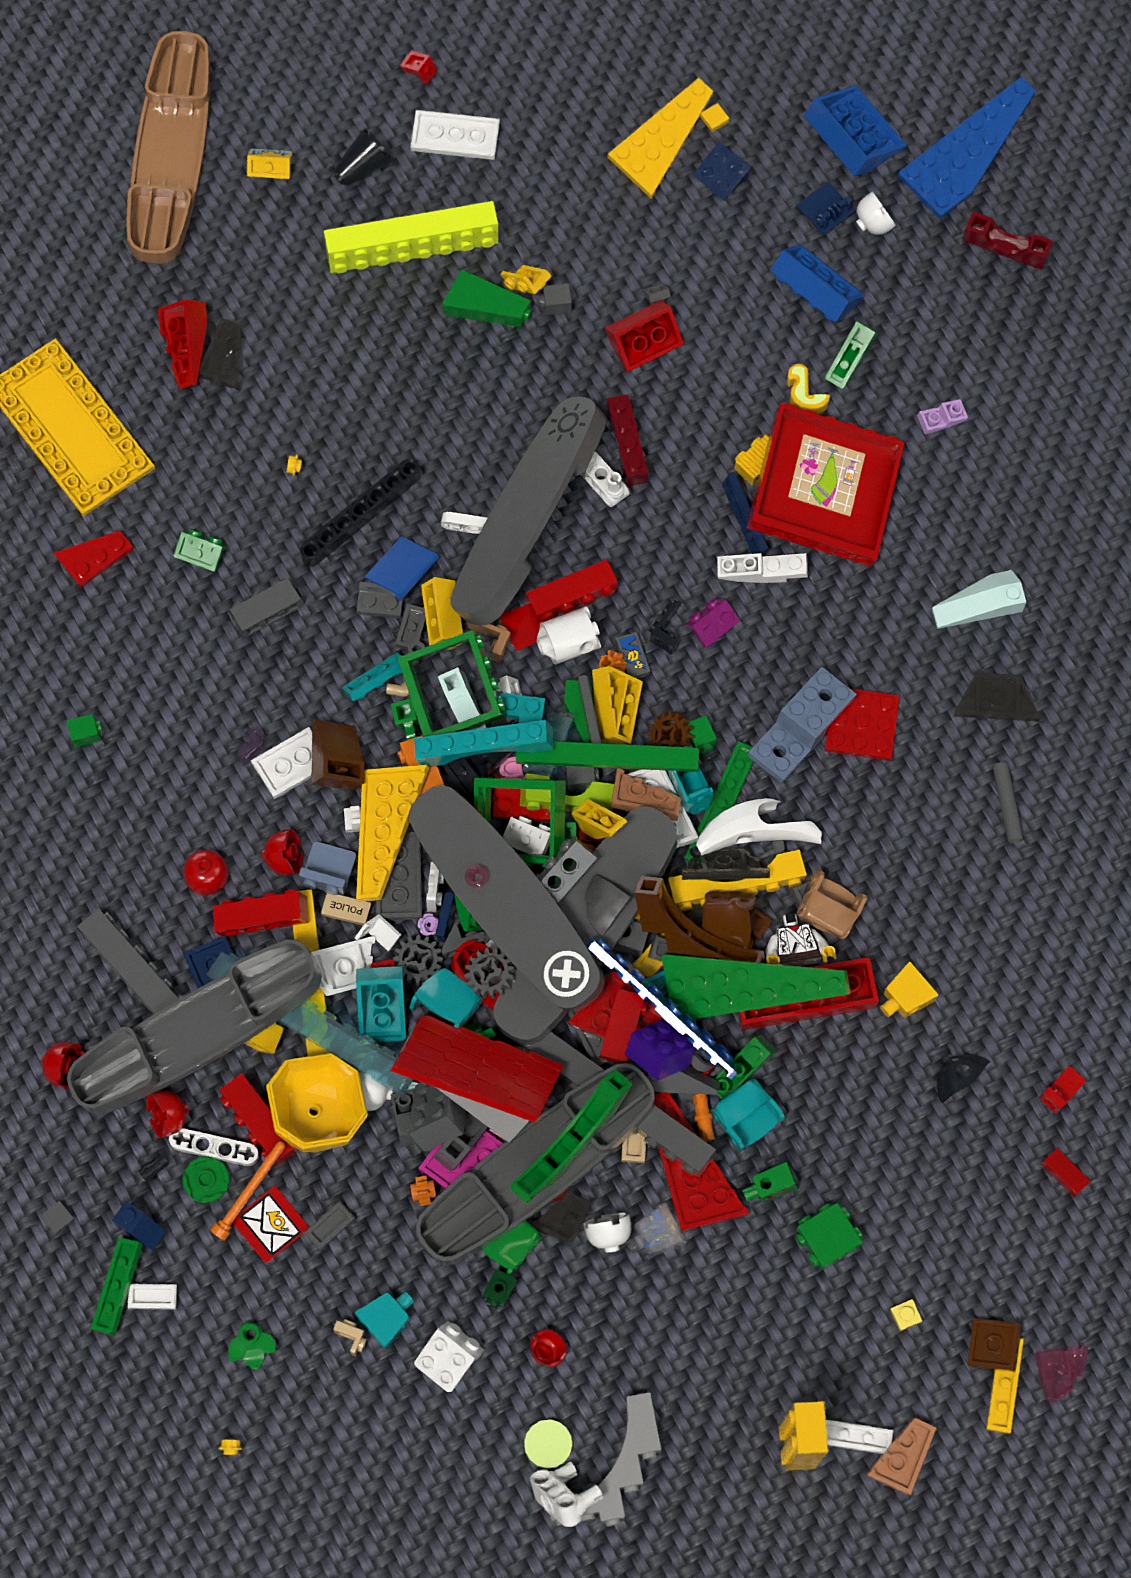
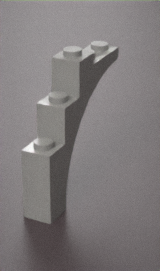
M650 1392L626 1397L628 1419L626 1438L621 1454L613 1469L598 1486L602 1492L603 1499L586 1508L581 1522L593 1520L595 1515L599 1514L600 1523H606L607 1527L621 1524L620 1520L625 1519L620 1490L624 1489L625 1493L639 1491L638 1487L643 1485L638 1457L642 1456L643 1460L657 1457L656 1453L661 1452ZM550 1515L551 1523L557 1522V1526H563L556 1518Z

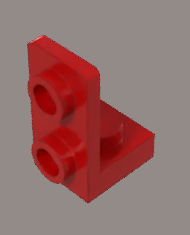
M1068 1066L1055 1082L1043 1092L1039 1100L1057 1115L1085 1084L1086 1080L1071 1066Z

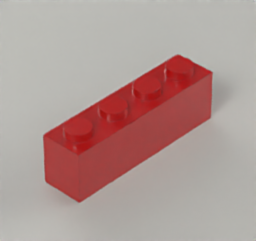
M606 559L526 592V602L536 623L545 622L553 619L555 615L560 613L567 614L572 612L575 607L582 604L584 606L589 605L601 596H611L617 590L618 581Z
M290 889L286 890L285 894L267 893L262 898L245 897L239 902L232 900L222 901L221 905L213 906L214 931L222 937L225 935L229 937L309 923L307 896L299 892V890Z
M242 1073L219 1089L221 1094L219 1100L226 1109L231 1107L235 1113L233 1118L240 1127L245 1126L249 1131L247 1136L254 1146L257 1144L261 1146L264 1150L261 1152L264 1159L267 1158L279 1141L285 1143V1149L275 1161L274 1165L276 1167L298 1151V1149L292 1147L276 1134L271 1110Z

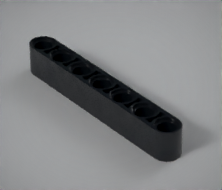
M411 458L403 460L303 542L300 547L302 562L309 567L318 565L415 485L420 478L417 461ZM409 469L415 471L412 474L405 473V471ZM391 483L398 484L395 488H391L388 485ZM376 496L382 498L380 501L372 500V498ZM358 510L365 511L363 515H357L355 512ZM344 523L349 525L345 529L339 528ZM325 537L332 538L330 542H323L322 540ZM308 551L316 552L313 556L306 555Z

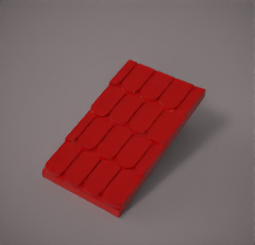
M421 1016L413 1027L390 1071L436 1087L506 1141L510 1142L529 1121L535 1122L539 1118L564 1065L532 1051L527 1053L502 1041H493L461 1026L456 1028L431 1016Z

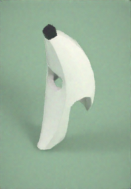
M767 798L756 799L735 805L719 813L707 823L698 837L696 846L690 849V854L696 859L699 856L731 845L760 841L793 840L821 844L822 832L811 821L767 824L760 819L759 815L775 810L777 803L780 801Z

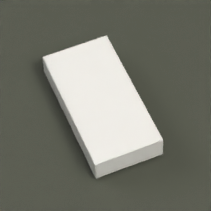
M131 1284L128 1292V1309L176 1310L177 1285Z

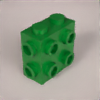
M828 1203L818 1210L819 1214L811 1217L808 1215L798 1222L799 1226L796 1229L797 1234L795 1237L801 1247L805 1246L810 1253L808 1258L814 1267L818 1266L820 1271L855 1251L863 1243L861 1241L863 1239L861 1232L856 1226L852 1227L848 1220L850 1219L849 1213L844 1206L840 1208L838 1203L832 1206Z

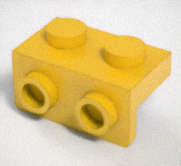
M522 265L516 273L502 271L500 274L504 279L505 286L510 290L536 294L542 289L551 277L550 273L545 269Z

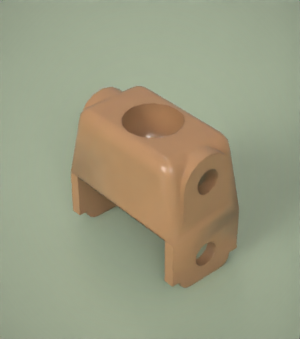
M816 871L811 876L804 891L797 916L802 921L828 935L843 940L847 937L854 922L860 915L867 900V895L861 893L855 897L844 887L825 879L823 871Z

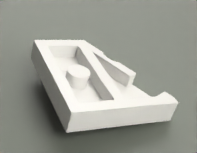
M431 862L426 902L427 912L436 913L437 906L442 905V892L438 891L439 884L444 883V877L433 862Z

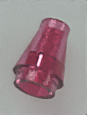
M480 865L471 866L465 873L466 883L473 888H481L487 882V871ZM480 874L481 879L475 882V875Z

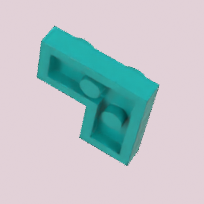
M507 693L500 694V698L502 697L505 702L504 718L519 719V723L543 720L545 698Z

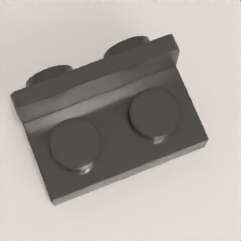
M369 580L359 582L356 610L358 615L401 619L403 600H398L395 597V593Z

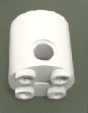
M587 606L540 623L537 637L539 650L542 655L549 656L555 665L601 648L600 641L596 636L599 634V629L596 622L591 623V615Z

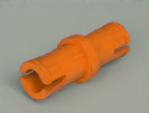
M707 1094L693 1095L692 1099L696 1114L694 1119L698 1125L699 1136L705 1142L715 1140L711 1120L713 1119V1114L710 1113Z

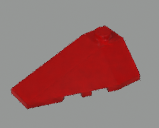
M185 299L158 309L159 330L161 336L166 339L168 346L165 348L167 354H171L173 360L172 369L179 389L197 385L207 328L206 302Z

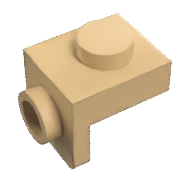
M345 1319L343 1323L337 1321L333 1329L334 1333L354 1340L350 1352L351 1355L356 1356L358 1351H363L367 1339L363 1338L365 1335L364 1331L356 1328L357 1324Z

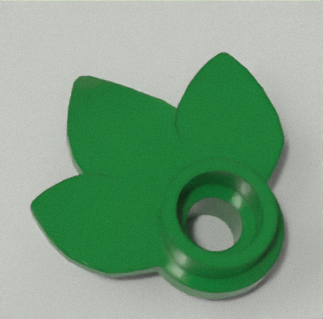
M245 1323L240 1327L238 1337L230 1342L228 1350L229 1359L231 1362L244 1358V1361L250 1368L258 1370L264 1361V1354L276 1351L275 1341L271 1335L263 1333L260 1326L256 1323ZM248 1331L255 1332V1336L252 1339L246 1337Z

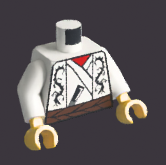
M793 913L783 916L785 927L777 928L776 934L770 937L765 949L766 964L788 966L811 965L820 963L821 955L824 963L827 962L828 956H832L834 960L836 959L835 948L829 946L815 929H811L809 924L798 925L797 916Z

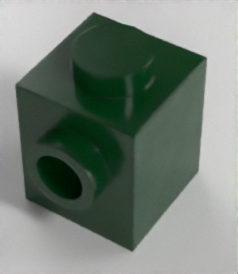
M495 1269L483 1293V1298L486 1299L485 1303L495 1309H498L499 1306L505 1308L517 1284V1279Z

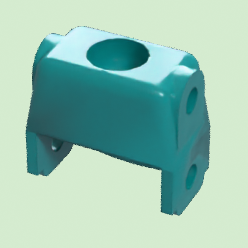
M699 765L698 772L668 771L670 781L678 797L681 798V803L686 813L699 814L710 807L714 797L712 787L709 788Z
M442 968L438 969L417 990L411 1000L410 1009L415 1011L422 1003L435 1014L455 1023L454 1027L458 1028V1026L465 1028L469 1019L481 1005L483 997L480 996V993L476 995L473 992V988L470 989L467 982L461 980L455 973Z
M755 1079L745 1082L710 1110L727 1138L739 1152L760 1140L778 1122L781 1123L785 1119L782 1110Z

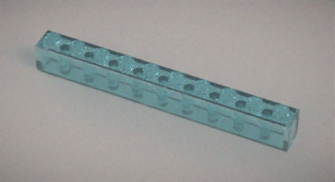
M221 952L208 971L207 976L213 981L227 974L230 966L240 960V958L233 953L226 955ZM308 999L278 1020L281 1024L327 1052L334 1054L348 1065L403 1097L413 1079L390 1071L396 1060L394 1057L395 1053L385 1046L382 1048L374 1045L375 1040L365 1034L362 1037L355 1033L356 1029L346 1022L343 1025L336 1022L337 1017L328 1011L321 1013L316 1009L318 1006Z

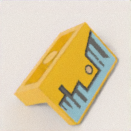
M250 149L247 155V176L290 179L292 151Z

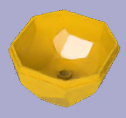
M332 1053L285 1060L266 1086L276 1134L292 1147L302 1152H320L348 1144L368 1116L359 1071ZM315 1110L318 1114L313 1116L309 1111Z

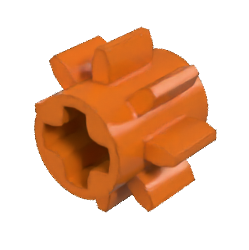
M608 650V655H601L598 667L611 666L624 672L627 662L622 658L623 653Z
M426 1175L415 1177L416 1183L410 1184L413 1202L419 1201L420 1206L430 1205L431 1198H436L434 1180L428 1181Z

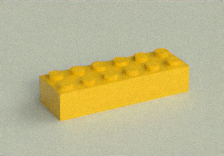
M824 1402L794 1403L792 1408L788 1410L784 1420H782L781 1426H779V1440H784V1447L780 1451L781 1464L786 1465V1471L815 1469L828 1453Z

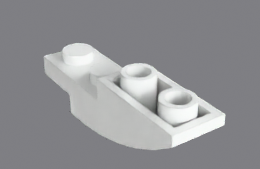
M761 553L717 557L718 579L738 582L777 583L787 582L789 578L808 577L806 553L762 557Z

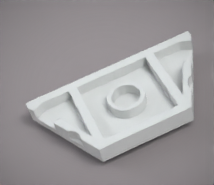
M375 936L311 952L320 966L322 979L319 987L326 996L356 988V969L371 967L373 956H370L372 944L375 943Z

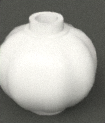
M361 1069L359 1071L367 1111L377 1110L384 1104L386 1099L391 1100L390 1094H392L393 1086H389L387 1075L381 1069Z

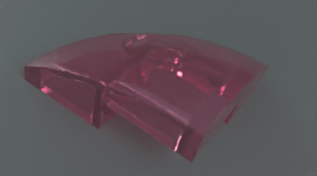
M1087 1347L1064 1348L1035 1353L1038 1372L1047 1402H1055L1068 1395L1074 1389L1071 1385L1076 1377H1082L1087 1360Z

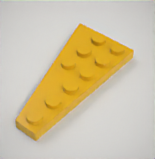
M698 78L609 152L608 159L652 199L657 187L663 181L667 170L671 167L686 142V138L695 127L700 113L705 110L712 98L713 91Z
M427 765L364 770V784L362 785L356 894V899L359 902L381 900L409 825L411 806L419 797L429 771Z

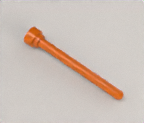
M279 1141L223 1220L220 1219L218 1223L215 1222L210 1231L224 1241L231 1233L229 1231L231 1223L285 1149L284 1142Z

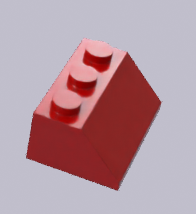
M662 300L605 327L611 347L627 372L684 345L671 306Z

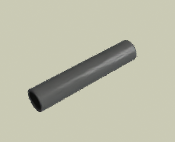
M1007 762L996 763L992 767L1007 840L1010 844L1019 843L1024 838L1009 766Z

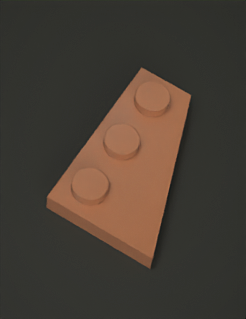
M617 768L610 808L631 811L641 806H649L667 815L671 820H678L681 804L680 797L662 788L651 787L643 783V779L637 776L632 778L624 774V770Z
M912 1418L865 1476L906 1495H911L936 1427L917 1418Z

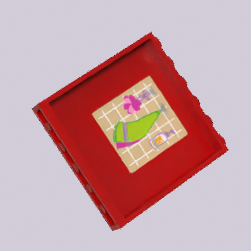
M781 403L775 411L746 528L871 567L878 558L904 442L894 436L878 434L875 430L859 428L853 423L837 421L836 418L831 416L824 417L812 410H802L796 408L793 404Z

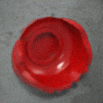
M544 1329L532 1336L530 1342L531 1354L540 1365L555 1367L560 1365L566 1356L567 1344L564 1343L562 1336L558 1335L557 1332H554L552 1329Z

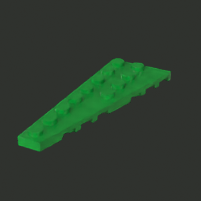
M670 954L661 955L668 998L680 1007L681 1014L685 1015L687 1013L693 1019L851 994L847 970Z

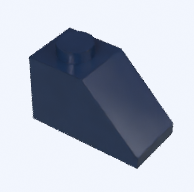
M125 1201L112 1219L115 1226L142 1243L152 1252L167 1233L146 1214Z

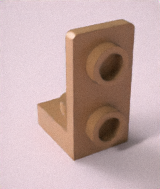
M468 623L469 629L495 638L490 647L492 660L501 663L511 640V632L501 625H474Z

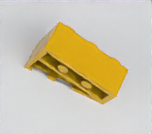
M611 666L593 669L594 706L600 740L604 744L629 745L632 741L643 681Z

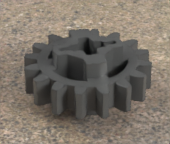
M420 935L416 936V940H412L409 936L407 944L402 941L400 942L402 949H395V954L399 956L393 957L394 963L398 964L395 967L402 966L403 978L407 977L408 984L412 980H416V985L419 986L420 980L425 982L435 971L441 969V966L438 964L443 963V958L437 957L442 954L441 949H435L437 943L434 941L430 944L429 937L427 936L424 940L420 939ZM409 950V956L403 960L405 953ZM418 957L420 960L422 959V963L418 964V962L415 961L414 958ZM433 960L431 968L427 971L426 967L428 963H431ZM413 970L415 972H418V974H414L409 971Z
M485 948V954L477 951L478 957L476 959L470 957L472 965H466L465 967L470 972L465 974V978L469 980L467 985L470 989L473 988V992L476 995L481 992V996L485 999L488 994L495 999L497 992L503 996L504 988L511 989L508 984L509 981H515V978L511 975L516 972L514 966H511L513 963L503 952L500 954L497 948L493 950V953L488 948ZM499 962H501L504 965L505 971H502V969H500ZM476 976L481 978V985L477 982Z

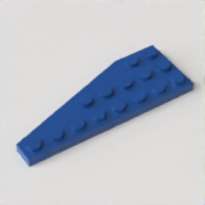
M1021 76L898 172L897 177L941 220L972 195L975 187L993 162L1009 133L1013 130L1021 114H1023L1032 100L1036 90Z

